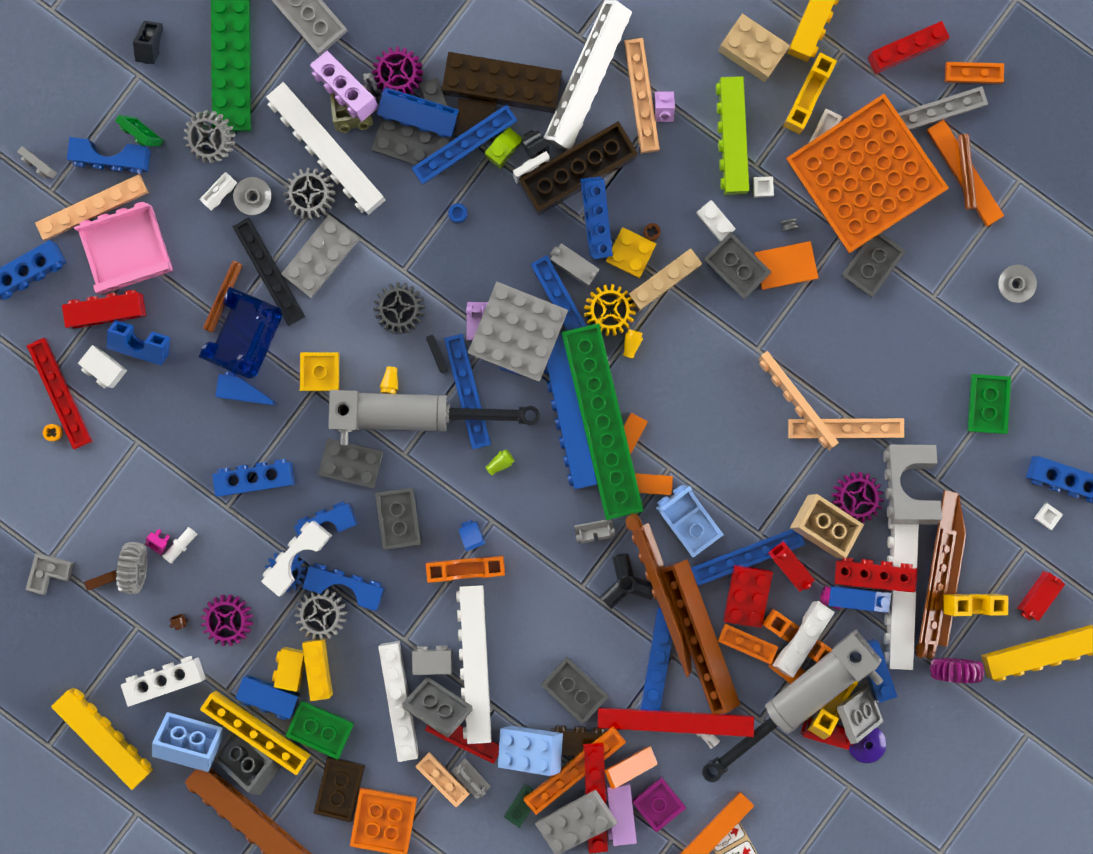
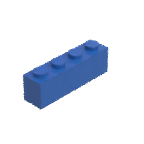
M385 87L381 95L377 115H380L385 120L400 121L405 126H416L421 131L436 132L441 137H451L459 110Z

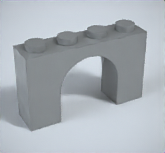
M889 445L883 453V461L887 464L884 477L885 481H888V488H886V499H889L887 517L890 518L891 524L937 525L942 520L941 501L912 499L906 495L900 484L902 472L909 469H933L937 465L936 445Z

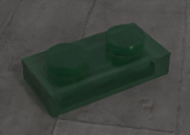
M527 784L523 785L504 814L505 819L519 828L531 811L524 802V798L534 789Z

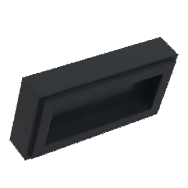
M434 335L427 336L426 340L440 373L447 372V366Z

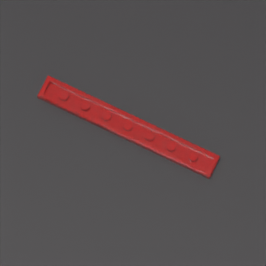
M599 707L598 728L610 729L614 727L615 729L754 737V716Z

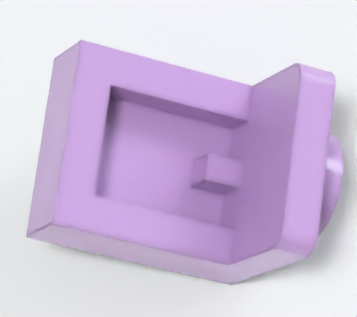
M655 92V121L673 122L675 114L674 92Z

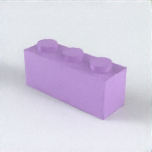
M628 781L614 789H611L610 784L607 783V789L605 790L606 801H608L610 812L618 822L614 827L608 829L609 840H613L614 846L636 844L630 782Z

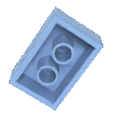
M167 712L153 740L152 757L209 772L222 742L223 727Z
M518 726L500 728L498 768L546 776L560 773L563 733Z

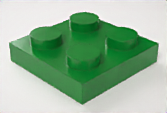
M119 115L115 120L120 125L119 128L126 134L133 135L135 137L134 140L141 146L160 147L164 142L161 137L136 117Z

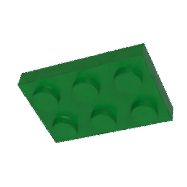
M971 374L968 432L1008 434L1011 377Z
M301 700L285 737L338 760L355 723Z

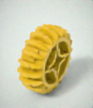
M614 284L611 285L610 290L607 289V285H603V292L597 287V295L594 292L590 293L593 300L590 298L586 299V302L591 305L584 306L585 310H590V312L584 314L585 317L591 316L587 324L592 322L594 324L599 323L601 333L602 330H606L605 336H609V331L611 330L613 336H616V329L623 333L622 326L627 329L630 327L626 321H634L629 315L636 314L635 311L630 310V308L635 307L634 303H628L632 300L631 297L625 298L628 291L626 290L621 294L622 287L620 286L617 291H614ZM607 295L618 297L611 303L601 299V297ZM596 302L603 310L602 315L598 319L594 314ZM621 302H623L626 310L624 319L617 311V307ZM614 306V314L611 315L610 313V315L607 314L603 317L607 310L605 307ZM607 318H612L619 322L612 326L602 324Z

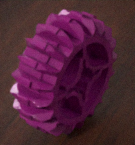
M396 46V51L389 47L388 54L382 51L383 58L380 56L376 57L379 63H373V67L376 69L372 70V75H375L374 80L377 83L378 89L382 88L381 92H383L386 87L402 93L409 91L411 95L414 94L412 88L419 89V85L416 82L422 83L423 80L419 76L424 75L423 70H420L423 67L422 63H417L419 57H413V51L407 54V48L405 47L400 52L399 46ZM402 59L396 64L390 62L392 60ZM408 63L413 67L411 78L405 73ZM385 67L390 72V75L388 76L389 80L387 82H385L383 79V70ZM400 70L402 75L397 74V76H395L394 71ZM397 82L405 83L402 86H395Z
M851 472L850 478L848 475H843L844 481L841 479L837 480L841 486L833 487L834 490H837V493H832L831 496L837 497V500H833L832 504H838L837 507L856 520L859 519L861 523H865V517L871 521V514L874 516L878 515L875 509H882L878 502H884L883 498H879V495L884 494V492L877 491L881 485H873L876 482V478L869 480L870 474H865L863 477V473L858 472L856 477V474ZM853 482H861L860 486H857L854 491L846 489ZM866 486L871 491L872 500L866 496ZM859 492V497L865 501H857L856 503V498L850 494L858 495ZM843 495L850 500L849 510L844 504ZM861 504L869 506L862 513H854Z
M225 594L220 596V599L214 597V603L211 601L207 603L209 608H203V612L207 615L201 616V619L206 620V622L201 623V627H207L203 631L204 634L208 632L211 634L208 636V640L215 638L214 644H218L221 640V646L224 647L227 642L229 646H233L234 641L239 644L241 642L240 638H247L244 632H251V629L247 626L253 625L252 621H248V618H252L253 614H247V611L251 608L243 607L246 604L245 600L239 603V596L233 601L232 594H229L227 599ZM230 605L234 609L228 613L220 610L218 607ZM214 613H216L215 616L218 619V624L216 627L213 624ZM239 613L241 616L240 628L238 627L239 624L236 622V616ZM232 615L230 617L231 623L223 625L225 620L224 618ZM228 628L236 634L227 636L221 634L220 631Z
M935 658L931 661L930 665L931 677L935 680L956 683H978L983 681L984 669L983 664L979 661Z

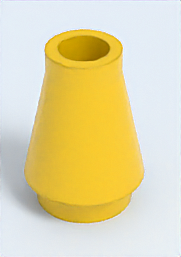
M628 329L627 333H625L623 356L634 358L643 340V333Z
M386 367V372L379 387L381 389L380 393L396 394V391H398V368Z

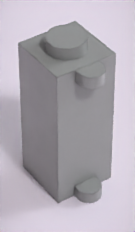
M562 243L559 247L555 246L550 253L553 264L587 287H589L599 272V268Z

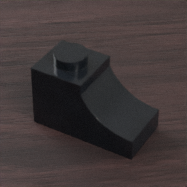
M143 21L133 40L135 62L155 64L159 55L163 23Z
M531 130L523 135L524 138L521 139L522 145L531 159L546 151L549 154L550 145L540 134L539 130L535 132Z

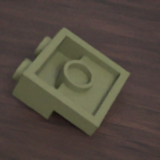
M333 93L330 95L332 118L336 131L347 133L353 128L366 130L369 126L373 125L372 114L361 122L357 117L353 118L348 113L345 105L341 106L336 101Z

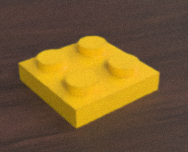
M622 227L612 247L613 256L607 257L606 263L640 279L656 243Z
M300 352V391L339 390L340 353Z

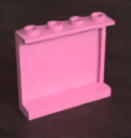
M140 202L130 209L121 208L116 210L115 214H103L98 216L97 220H85L80 222L79 226L74 227L80 234L96 283L93 285L95 293L102 295L173 271L153 207L148 203Z

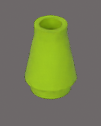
M507 449L500 450L485 467L490 475H494L512 466L515 460Z

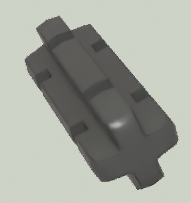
M364 73L362 77L366 90L379 102L381 99L380 92L372 73Z

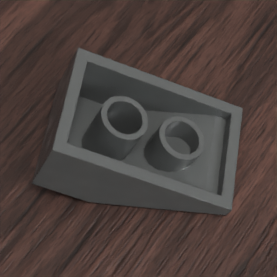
M232 731L220 745L214 761L248 793L256 795L262 794L281 768L280 764Z

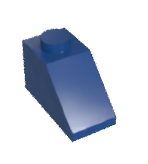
M471 519L461 524L462 528L458 530L466 552L486 543L477 521L473 523Z

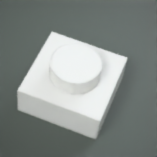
M773 176L753 178L754 198L774 196Z
M1045 503L1034 519L1047 529L1052 530L1063 514L1048 503Z

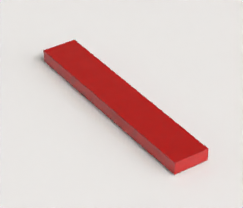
M41 338L26 345L73 450L93 442L47 339Z

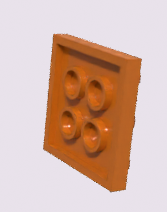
M361 787L350 847L390 854H408L418 797Z

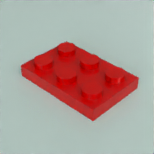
M734 565L723 621L762 628L773 572Z

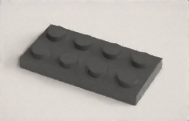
M382 118L371 150L416 165L455 138L449 136L441 137L436 132L421 131L416 126H405L400 121H389Z

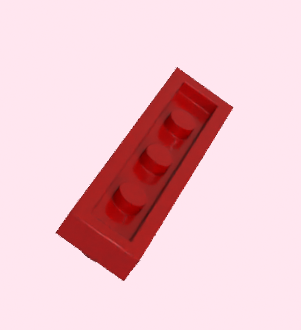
M427 724L425 731L490 763H495L499 755V743L491 741V743L467 744V739L463 737L464 726L459 725L447 738Z

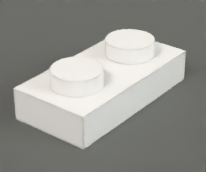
M225 172L199 200L212 211L234 189L237 182Z
M712 200L696 212L720 242L736 229Z

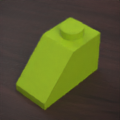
M509 127L485 152L486 158L501 169L521 145L522 137Z

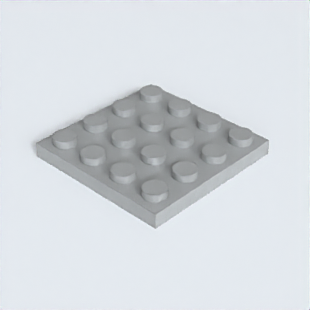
M496 281L468 354L540 382L568 310Z

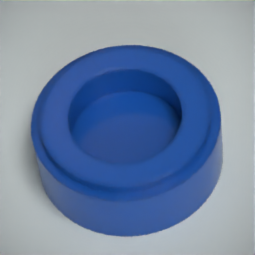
M453 204L448 210L449 218L454 223H462L467 218V209L462 204Z

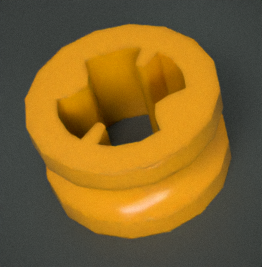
M49 424L43 429V437L48 441H58L63 435L62 428L56 424ZM56 429L55 433L57 435L50 437L49 434L51 433H49V430Z

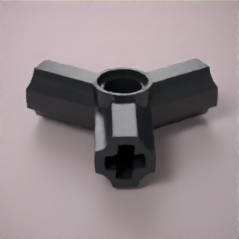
M629 554L613 556L617 581L600 596L606 605L612 609L628 593L652 600L653 586L651 582L633 576ZM624 579H631V585L628 588L622 587Z

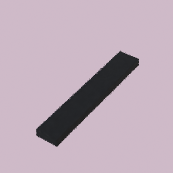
M248 217L232 226L287 325L291 326L305 318L302 309L251 219Z

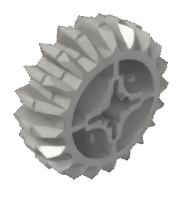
M205 110L203 113L197 112L196 116H191V121L186 123L189 128L184 129L188 136L183 138L189 142L185 147L192 148L190 154L196 153V159L202 158V162H208L209 160L210 163H214L216 160L219 162L222 161L223 157H228V152L233 150L230 145L236 143L231 140L236 134L230 132L233 126L228 127L229 120H223L222 114L217 116L216 111H211L210 113L209 110ZM203 122H211L216 127L211 129L208 125L205 126ZM209 145L216 152H210L204 149L203 146Z
M310 168L306 169V173L299 169V176L294 172L292 175L295 179H287L291 185L284 186L286 190H289V192L283 193L285 197H289L285 200L286 204H290L288 209L290 211L295 210L294 215L296 216L301 213L302 219H305L307 214L309 220L313 219V214H315L317 219L320 218L319 212L326 215L327 213L324 209L326 207L328 209L332 208L328 203L335 202V199L330 196L336 195V192L331 190L334 188V184L329 183L330 177H325V173L323 171L319 173L316 168L312 173ZM312 180L321 182L324 190L315 189ZM305 181L304 187L296 191L299 184ZM309 190H311L313 194H310V197L308 198L306 194H308ZM324 196L322 201L314 207L315 201ZM295 197L305 199L307 208L299 206Z
M128 542L125 543L120 551L116 571V584L121 593L137 594L143 588L148 565V552L144 544Z
M326 589L324 594H316V592L310 591V596L305 593L303 596L306 601L299 599L298 602L302 606L295 607L300 613H296L294 616L301 619L296 622V625L302 623L303 627L299 630L302 632L307 629L308 631L305 634L307 637L313 633V640L317 638L318 634L320 640H324L325 635L328 639L332 638L331 632L337 635L338 631L336 628L343 629V625L339 622H346V619L341 617V615L347 614V611H341V608H344L346 604L339 605L338 602L342 600V597L335 599L336 592H333L330 596V589ZM319 599L329 601L333 607H324L319 602ZM313 600L314 611L311 615L306 616L307 607ZM319 609H321V612L329 611L323 616V619L318 616L313 617L319 612ZM336 612L335 622L329 628L328 616ZM317 621L323 629H317L309 622Z

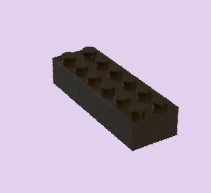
M448 52L442 92L446 96L490 101L500 105L507 104V106L555 113L562 70Z
M617 121L519 178V184L539 216L582 191L580 179L597 176L604 178L637 159L638 153L620 122Z

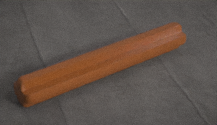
M961 134L957 138L964 203L966 210H972L977 205L970 140L968 134Z
M232 261L203 326L204 330L214 332L241 271V263Z

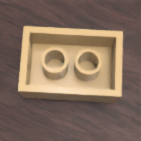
M742 13L720 45L718 52L765 83L790 45Z
M813 494L807 496L790 528L832 556L846 558L864 524L820 495Z

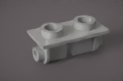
M612 519L574 526L577 543L581 542V544L595 541V536H598V540L612 539V536H615Z
M466 758L451 770L476 799L483 797L491 787Z

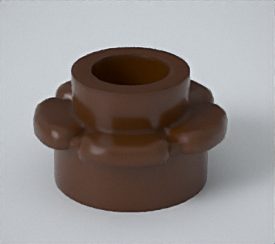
M184 614L175 615L169 619L171 623L169 626L170 628L174 627L175 630H180L186 627L188 619L185 618Z

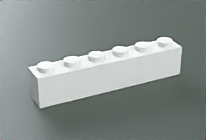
M400 641L383 643L378 647L398 762L417 759L419 750L413 715L402 706V703L409 697Z

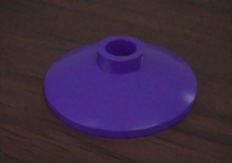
M876 727L858 743L850 745L849 752L859 762H875L885 752V736ZM867 742H871L870 748L865 747Z

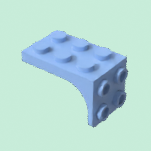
M680 485L673 490L674 495L670 498L665 496L657 502L659 506L656 509L689 554L695 557L724 534L692 492V488L688 485Z

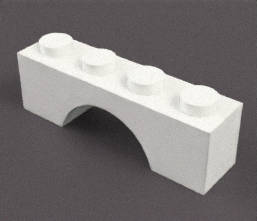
M316 521L306 522L300 529L302 532L298 538L294 537L288 543L290 548L285 553L282 551L275 559L277 562L273 568L269 567L262 575L264 579L261 582L279 597L295 581L291 572V564L295 555L306 549L320 551L332 537Z
M813 601L803 616L802 624L796 635L781 650L772 666L786 676L794 677L835 612L821 602Z

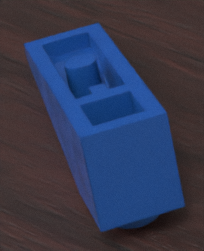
M225 371V375L219 374L215 397L276 406V401L243 378L236 377L237 373Z
M831 586L829 606L889 612L891 593Z

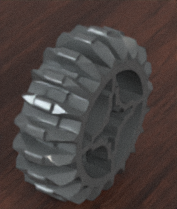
M397 282L394 289L393 285L389 284V291L383 287L382 290L385 294H377L381 300H374V303L379 305V307H374L373 310L380 312L375 315V318H382L378 324L381 326L386 323L384 326L386 331L391 326V333L393 334L396 332V328H398L399 334L403 333V328L409 333L410 329L408 326L411 325L412 328L416 329L417 327L414 322H422L417 317L418 315L421 317L425 315L419 311L425 309V305H419L424 299H417L420 292L416 291L413 293L414 286L407 290V283H404L401 288L400 283ZM402 293L409 295L413 299L414 305L403 303ZM396 294L394 303L385 306L388 298ZM399 302L402 307H405L404 310L400 312V315L398 311L395 310V306H397ZM414 310L412 317L403 323L405 313ZM384 312L395 313L397 323L389 321Z

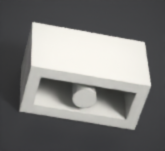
M93 345L78 362L82 366L81 370L88 376L93 375L96 377V382L103 388H114L128 371L99 347Z

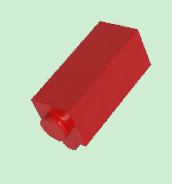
M784 541L768 552L799 592L808 590L815 579Z
M1043 571L1017 607L1022 612L1020 615L1028 621L1035 620L1039 622L1065 586V583L1051 573Z
M810 717L803 723L801 735L805 738L849 750L850 745H853L850 744L845 734V728L842 725L836 724L831 736L824 740L807 730L814 717Z

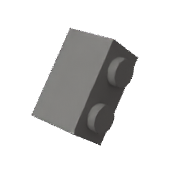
M438 645L436 649H428V646H417V649L412 651V674H452V648H448L447 645Z

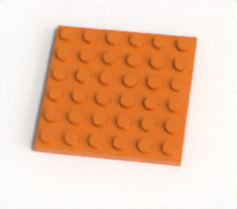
M882 94L786 158L849 254L949 189L885 94Z

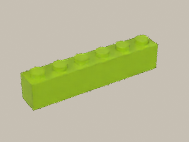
M744 76L721 77L715 86L716 95H719L716 111L717 114H720V121L717 122V131L721 133V140L718 141V150L722 152V159L719 160V170L723 171V178L720 179V189L724 190V195L747 194L749 192Z

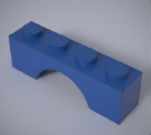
M69 137L67 160L73 163V166L85 168V165H89L97 170H104V167L111 168V171L115 172L130 170V173L141 174L142 172H148L151 150L147 146L126 144L124 149L117 155L106 157L97 152L95 144L89 139Z
M320 563L309 566L303 589L322 594L329 586L342 584L353 590L358 606L374 611L379 609L385 587L381 586V582L375 580L366 582L359 575L352 574L350 577L344 575L345 571L335 568L331 571L326 569V565Z

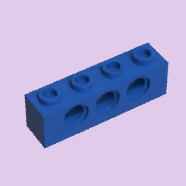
M600 176L580 179L589 255L594 259L613 256L605 181Z
M49 240L0 267V300L12 297V293L17 290L22 291L28 288L29 284L33 281L37 282L44 279L49 272H56L62 269V265L67 262L58 245ZM45 258V265L40 267V260ZM28 267L29 273L24 276L23 270ZM8 277H11L12 283L7 286L6 280Z
M1032 456L1026 475L1027 479L1032 480L1031 484L1041 487L1045 484L1050 486L1049 489L1061 493V490L1068 492V496L1078 499L1082 496L1086 498V502L1093 504L1092 473L1040 456ZM1049 470H1051L1053 473V477L1051 480L1047 478V472ZM1067 476L1071 478V484L1069 486H1067L1065 483V479ZM1086 482L1089 484V490L1087 492H1085L1083 488Z
M286 459L275 460L273 465L261 462L255 463L256 467L248 468V465L236 466L237 470L229 471V468L217 469L218 473L212 474L215 497L295 485L292 462H286ZM271 469L277 472V477L274 480H271L268 476ZM252 472H255L258 476L255 483H252L249 479ZM233 475H236L239 479L236 486L232 485L230 481Z

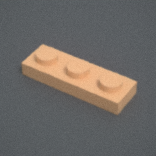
M430 751L416 764L415 767L455 807L470 794Z

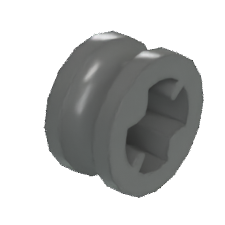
M797 218L780 222V225L783 226L782 232L798 229L799 225H796Z

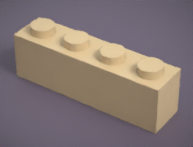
M690 248L629 293L628 297H631V302L635 304L637 310L641 311L698 269L702 262Z

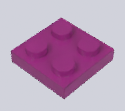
M662 776L632 800V803L656 833L686 809V806Z

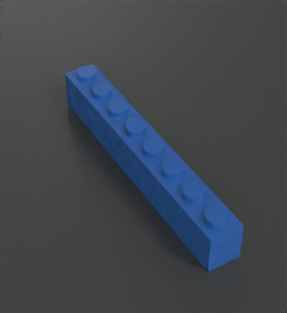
M560 334L544 374H549L550 381H546L548 392H553L554 400H551L552 410L557 411L558 418L555 419L557 430L561 429L562 433L559 441L561 449L565 448L567 455L563 456L565 468L569 467L571 473L567 475L569 486L578 489L596 485L597 482L563 336Z

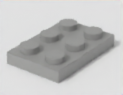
M870 685L862 687L837 706L838 715L842 720L845 734L850 744L858 743L884 722Z

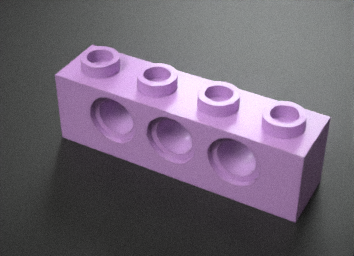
M328 51L310 64L314 79L318 83L322 82L325 90L330 95L333 93L336 101L341 106L345 105L347 107L346 110L353 118L357 117L362 122L379 108L374 96Z

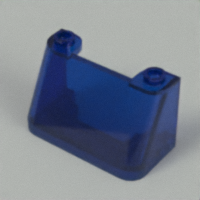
M229 287L224 296V303L231 309L216 343L207 342L203 345L198 357L228 371L252 379L258 374L281 322L282 310L261 299Z

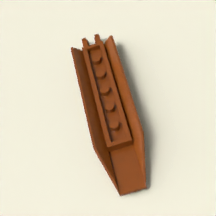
M946 490L943 492L941 504L942 520L938 523L920 638L919 643L916 645L915 654L919 658L934 659L937 645L948 647L953 616L943 614V594H957L966 539V528L959 493Z
M632 513L625 520L626 526L633 533V543L638 546L640 551L638 553L639 559L646 567V578L649 582L651 581L653 586V597L659 602L687 678L692 672L691 654L660 569L664 568L665 565L650 524L643 525L637 513Z

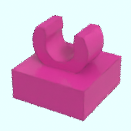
M159 529L155 534L151 532L146 537L145 545L159 555H162L166 550L170 536L167 535L164 539L159 538L161 534Z

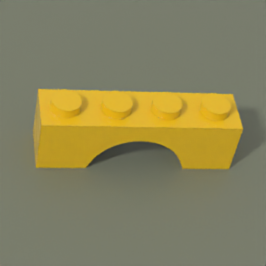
M819 53L783 127L799 135L801 134L837 60Z
M855 681L816 712L807 730L824 740L831 736L839 720L837 706L849 697L858 682Z

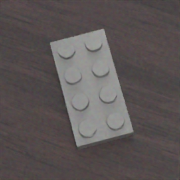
M271 0L319 56L348 32L322 0Z
M328 215L281 274L310 298H313L360 239Z
M594 790L536 821L535 825L554 854H561L614 827L618 822L597 790Z

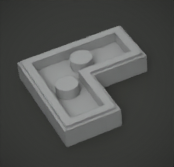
M35 553L25 590L46 595L51 577L67 582L70 581L74 562Z

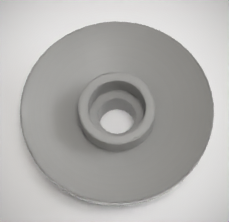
M248 177L241 180L236 185L233 193L236 207L247 215L263 213L269 207L272 199V193L268 184L257 177ZM253 194L257 195V199L255 201L251 200V196Z
M1009 266L999 276V291L1010 302H1025L1036 291V277L1026 266ZM1014 281L1018 283L1017 288H1014L1012 285Z

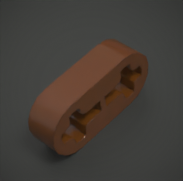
M117 570L85 581L86 590L89 591L116 581Z

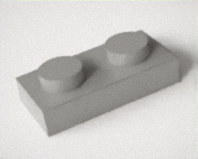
M23 146L17 151L22 155L21 160L29 166L33 164L37 167L35 171L42 177L46 178L48 176L54 179L58 174Z

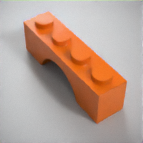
M504 555L427 562V583L464 578L505 576Z
M773 608L762 624L788 643H790L800 628ZM817 639L807 656L818 662L831 652L832 649Z

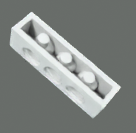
M192 656L183 658L181 663L174 665V662L163 665V669L156 671L155 668L145 671V676L139 678L137 674L125 678L126 682L121 684L127 706L129 707L205 680L199 657L194 659ZM178 669H182L185 672L184 678L178 676ZM160 675L165 676L167 680L165 685L160 683ZM142 681L148 684L147 691L141 688Z

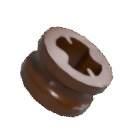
M655 223L646 225L643 231L644 238L652 242L656 241L661 234L660 227ZM655 228V232H657V235H653V237L648 236L649 233H647V230Z

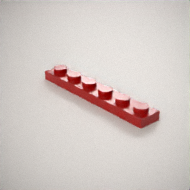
M603 742L583 744L585 795L597 790L606 804ZM607 830L587 840L589 854L608 852Z

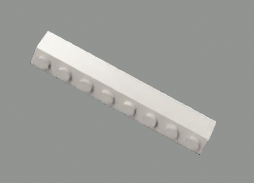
M617 0L604 1L544 135V139L558 149L569 150L575 144L578 132L583 126L586 114L591 108L594 96L598 92V87L606 74L607 67L629 22L632 12Z
M284 82L266 96L270 101L267 105L274 113L278 111L282 115L280 120L286 127L291 126L295 130L292 133L299 142L303 139L307 144L305 146L306 150L312 156L314 154L317 155L319 158L317 162L324 170L327 168L332 173L330 177L333 181L344 186L342 191L349 199L353 197L357 201L354 205L361 213L365 211L369 215L386 201L382 194Z
M889 518L888 528L891 529V536L887 540V546L890 548V556H887V561L893 562V566L909 563L913 564V568H917L919 524H891ZM888 590V593H891L889 612L884 616L887 633H884L886 652L883 653L889 669L913 670L916 592Z
M484 585L460 587V591H456L457 602H460L461 610H457V618L462 626V629L458 630L459 641H462L463 649H459L460 661H463L464 668H460V678L464 680L465 688H461L462 700H465V702L473 707V711L465 718L467 727H463V737L467 739V744L491 743Z

